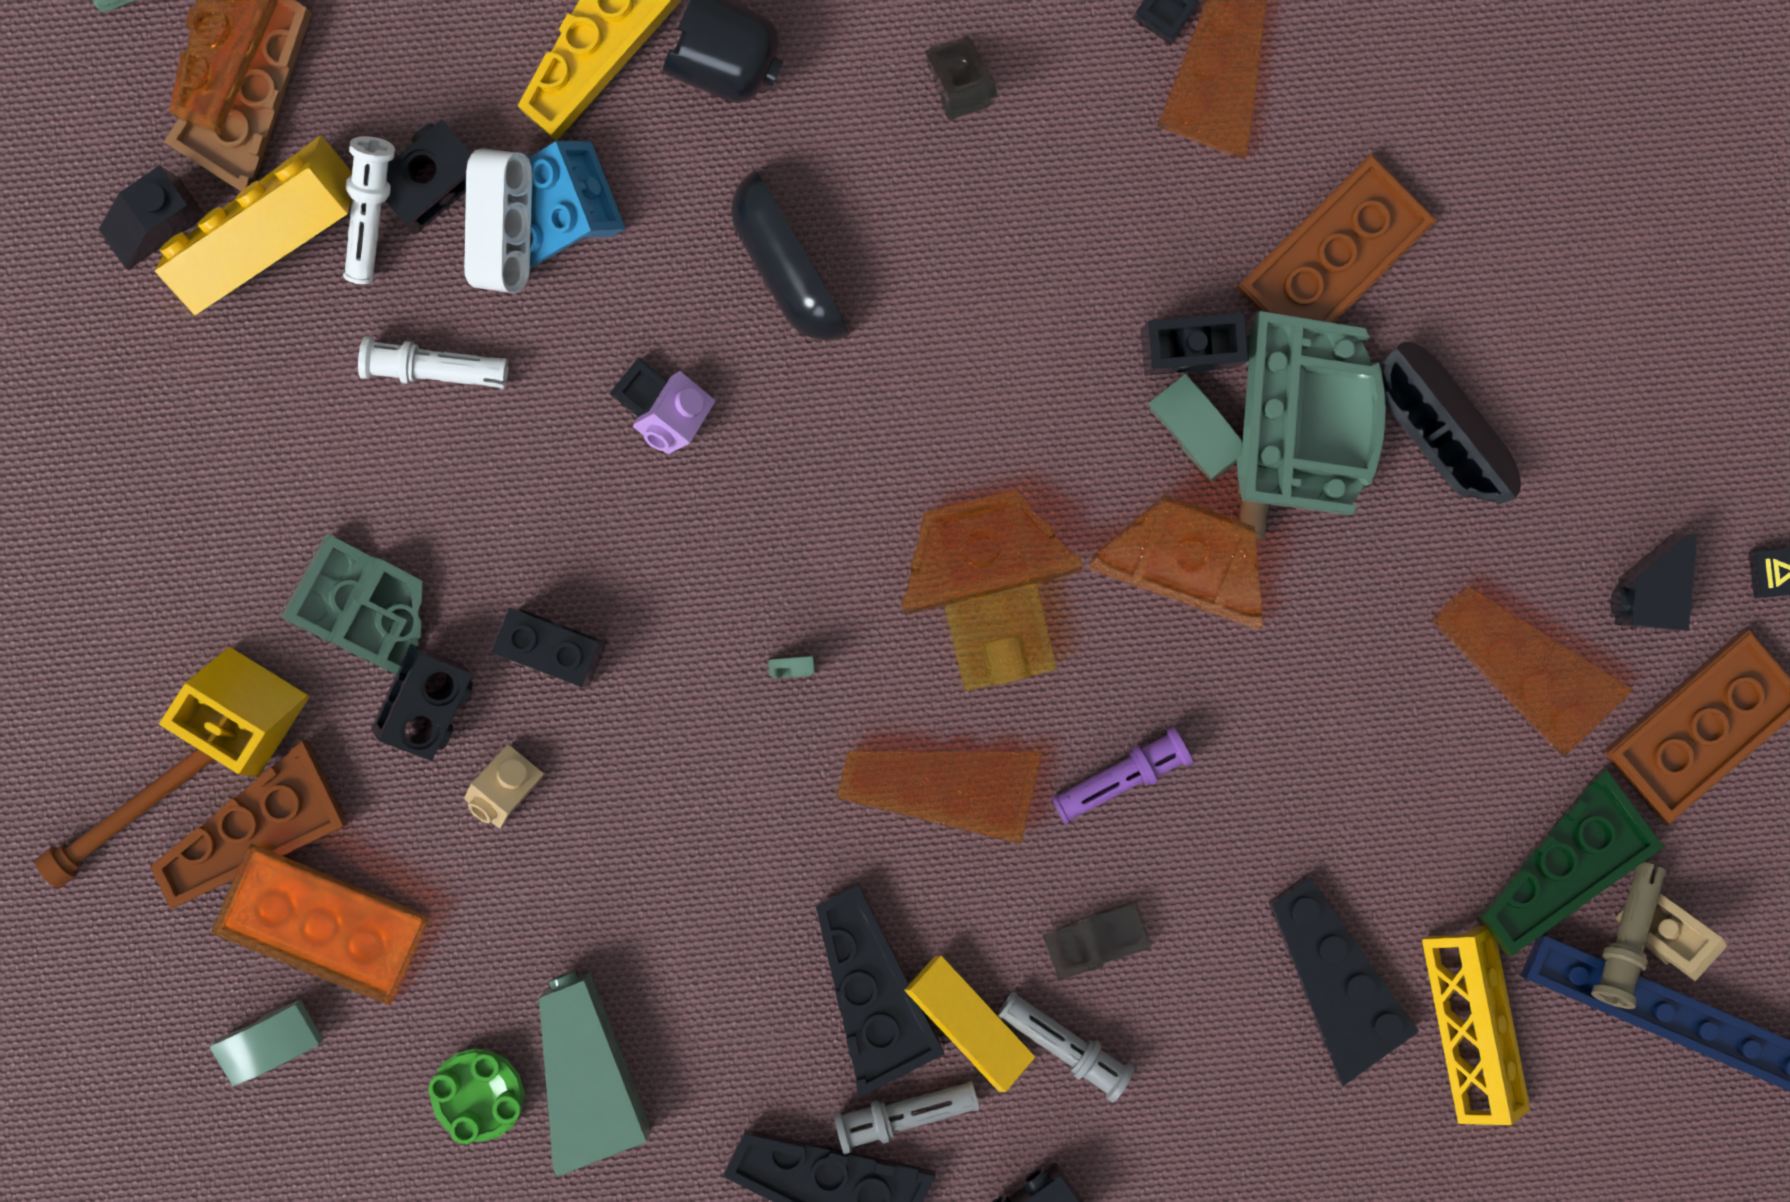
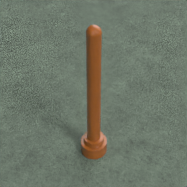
M196 749L71 845L63 844L59 848L51 847L35 859L37 870L53 887L58 889L63 887L77 876V869L82 866V859L215 759Z

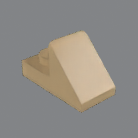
M1660 893L1645 947L1665 965L1672 963L1696 981L1728 945L1722 937ZM1623 910L1616 917V920L1619 923L1622 917Z

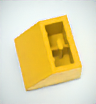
M228 647L185 682L159 722V725L235 773L259 777L310 698V695L234 648Z

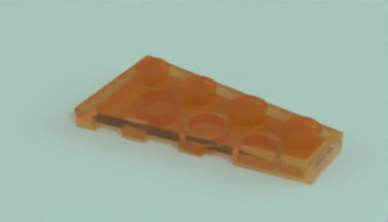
M1267 0L1205 1L1157 126L1244 160L1246 158Z
M1464 587L1431 619L1559 754L1567 755L1633 691L1630 687L1470 587Z

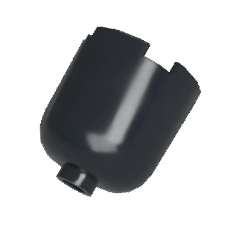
M690 0L678 27V30L682 31V35L675 50L669 49L662 73L734 103L747 102L754 98L763 84L773 87L784 62L775 57L779 46V37L773 23L761 14L734 0Z

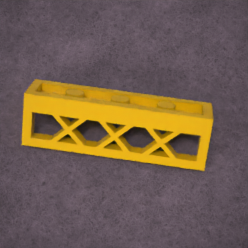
M1476 926L1464 934L1427 936L1422 939L1458 1124L1512 1125L1530 1111V1104L1498 943L1486 926ZM1459 947L1462 968L1457 975H1454L1442 964L1439 948ZM1455 990L1470 1003L1472 1014L1466 1022L1451 1010L1449 998ZM1464 1037L1479 1049L1481 1061L1475 1069L1460 1056L1458 1044ZM1473 1083L1488 1095L1491 1111L1471 1110L1467 1091Z

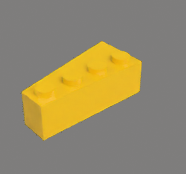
M322 135L318 136L260 181H255L243 189L224 208L217 207L206 214L198 222V227L185 236L183 232H180L169 239L160 248V252L163 255L155 272L194 315H197L347 215L352 198H350L346 191V179L352 176V171Z

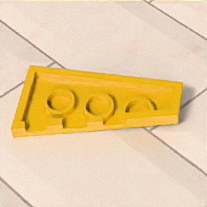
M579 0L572 14L567 13L559 28L561 35L552 51L546 52L517 106L526 116L557 141L682 0Z

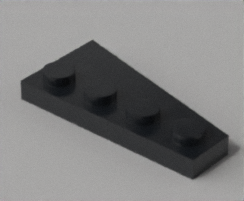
M1304 876L1268 902L1289 957L1297 971L1305 998L1309 1002L1317 1022V1028L1323 1044L1326 1046L1333 1063L1332 1067L1338 1082L1342 1086L1419 1032L1310 877Z
M745 1129L724 1171L723 1177L772 1202H923L936 1174L935 1171L856 1153L844 1155L842 1150Z

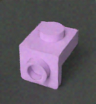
M679 371L669 378L650 411L638 417L633 427L644 435L645 441L650 446L670 454L691 443L716 400Z

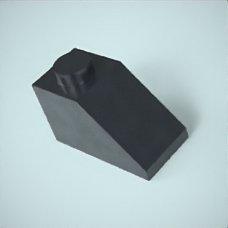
M159 165L118 194L98 230L123 266L129 270L160 249L173 236L180 232H185L198 223L205 214L181 179Z
M1697 535L1667 537L1618 579V587L1614 588L1610 601L1611 612L1615 615L1614 625L1689 631Z

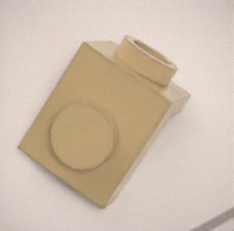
M507 744L471 783L464 799L469 803V810L475 817L484 823L489 824L492 822L495 826L501 828L513 810L540 782L544 773Z

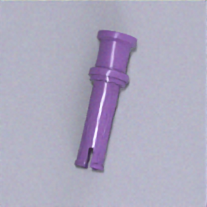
M1170 727L1167 729V735L1143 748L1139 745L1132 747V751L1128 752L1129 758L1091 776L1089 779L1056 796H1052L1051 799L1065 824L1069 823L1070 820L1106 803L1142 782L1146 786L1149 784L1152 786L1158 783L1159 776L1182 764L1187 767L1194 764L1175 727Z

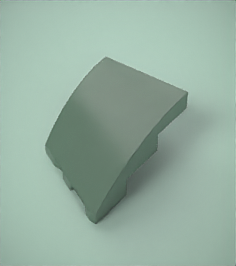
M325 534L280 618L389 672L397 674L410 644L418 646L419 639L421 638L419 607L422 604L423 581L382 559L372 557L329 534Z

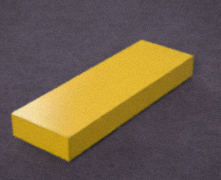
M941 955L934 956L904 990L999 1092H1007L1034 1060L1035 1056Z

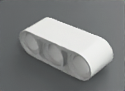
M481 148L475 150L468 160L466 169L464 270L465 277L472 287L516 294L522 291L528 281L530 271L532 166L525 154Z

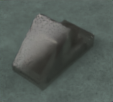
M969 36L924 50L945 115L948 119H955L988 108L991 104L990 99L997 97L994 79Z

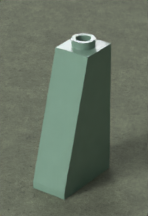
M575 970L549 980L551 988L546 989L539 997L552 1162L556 1177L647 1142L652 1130L592 974L589 972L578 977Z

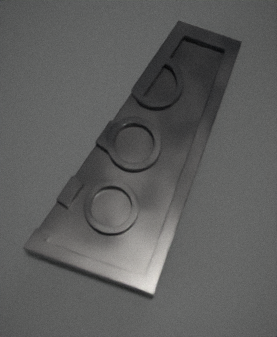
M859 883L817 903L816 910L832 972L859 1097H862L944 1055V1050L925 1012L904 991L910 983Z

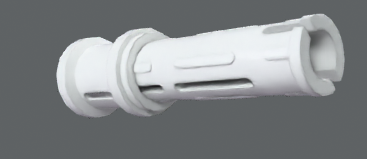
M360 136L353 138L350 141L349 152L354 158L352 176L346 179V191L350 198H352L343 277L355 284H369L373 282L375 277L374 266L381 203L385 202L390 196V184L386 180L388 161L394 158L395 147L388 141L380 138Z
M364 336L359 349L358 372L361 379H370L372 375L399 378L400 382L404 384L415 382L416 378L505 389L508 380L509 362L508 358H489L419 349V346L412 341H404L403 345L375 342L373 337Z

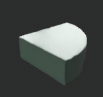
M814 655L768 659L769 676H772V678L812 676L816 672Z

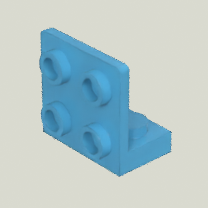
M555 141L528 158L532 166L530 268L583 238L613 237L626 229L592 142Z

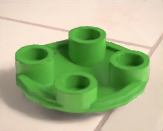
M473 1048L454 1054L441 1064L436 1075L432 1078L428 1089L435 1117L450 1132L453 1140L459 1144H470L473 1141L483 1142L499 1138L514 1126L523 1110L525 1091L520 1074L509 1060L490 1050Z

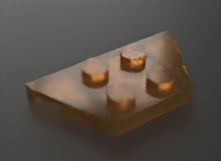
M1015 489L924 512L919 530L920 537L917 549L914 551L910 567L911 574L906 594L903 596L902 607L904 615L918 613L1083 572V565L1077 554H1072L1056 537V532L1051 526L1031 510V505Z
M1164 494L1091 558L1089 569L1257 630H1261L1263 626L1255 527Z

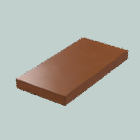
M1371 153L1236 289L1258 311L1334 323L1437 219Z
M1742 630L1608 746L1603 753L1664 823L1670 824L1790 720V676L1750 630Z

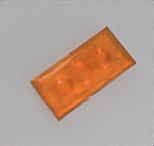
M251 843L244 854L211 930V934L391 1006L430 916Z

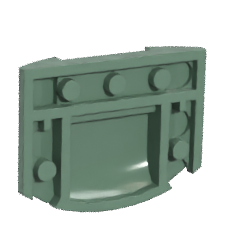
M1263 311L1256 313L1247 345L1248 361L1244 363L1248 365L1242 455L1237 457L1238 480L1242 501L1342 515H1351L1355 512L1359 505H1352V503L1361 493L1364 485H1370L1374 478L1381 455L1385 431L1386 406L1382 372L1379 362L1372 365L1368 352L1362 343L1363 340L1370 339L1366 328Z

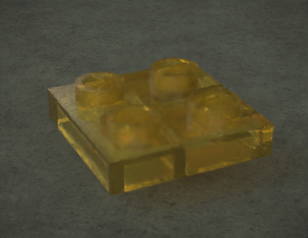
M1035 578L942 599L964 692L1009 683L1057 670Z

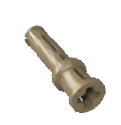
M1643 862L1635 868L1615 941L1609 944L1608 947H1605L1602 956L1606 963L1600 983L1594 985L1591 992L1596 999L1619 1008L1634 1009L1636 1007L1635 988L1640 971H1645L1648 965L1647 956L1643 951L1663 881L1667 875L1666 870L1662 867H1657L1656 872H1652L1654 864Z

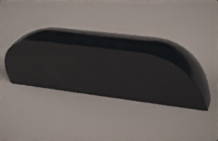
M756 170L752 171L737 187L731 206V216L735 232L784 317L797 332L814 339L828 341L839 340L848 336L847 326L814 266Z
M1403 342L1398 345L1386 358L1383 369L1385 404L1446 482L1459 495L1465 498L1470 495L1481 500L1495 501V504L1505 503L1516 498L1521 489L1520 474L1510 451L1432 354L1412 342Z

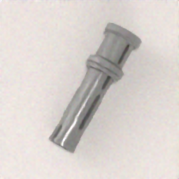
M1014 991L1005 1000L997 1014L1000 1019H1003L1035 1043L1069 1064V1071L1072 1072L1073 1077L1078 1080L1085 1078L1106 1093L1105 1098L1112 1103L1120 1097L1134 1074L1135 1066L1130 1063L1123 1065L1101 1050L1102 1044L1096 1040L1092 1041L1089 1039L1085 1042L1057 1023L1053 1018L1019 997Z
M967 1081L965 1084L925 1093L885 1105L884 1101L879 1102V1100L872 1101L871 1107L846 1114L839 1110L833 1112L842 1151L845 1155L851 1153L852 1147L877 1140H880L882 1144L890 1142L889 1139L894 1138L893 1133L980 1109L972 1081ZM946 1101H951L949 1105L934 1108L913 1115L911 1114V1112L914 1110L943 1103ZM903 1114L902 1118L889 1121V1117ZM872 1123V1126L862 1128L855 1131L850 1130L853 1127Z

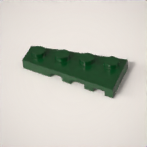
M1607 769L1600 770L1479 914V917L1506 955L1513 956L1660 851L1664 846Z

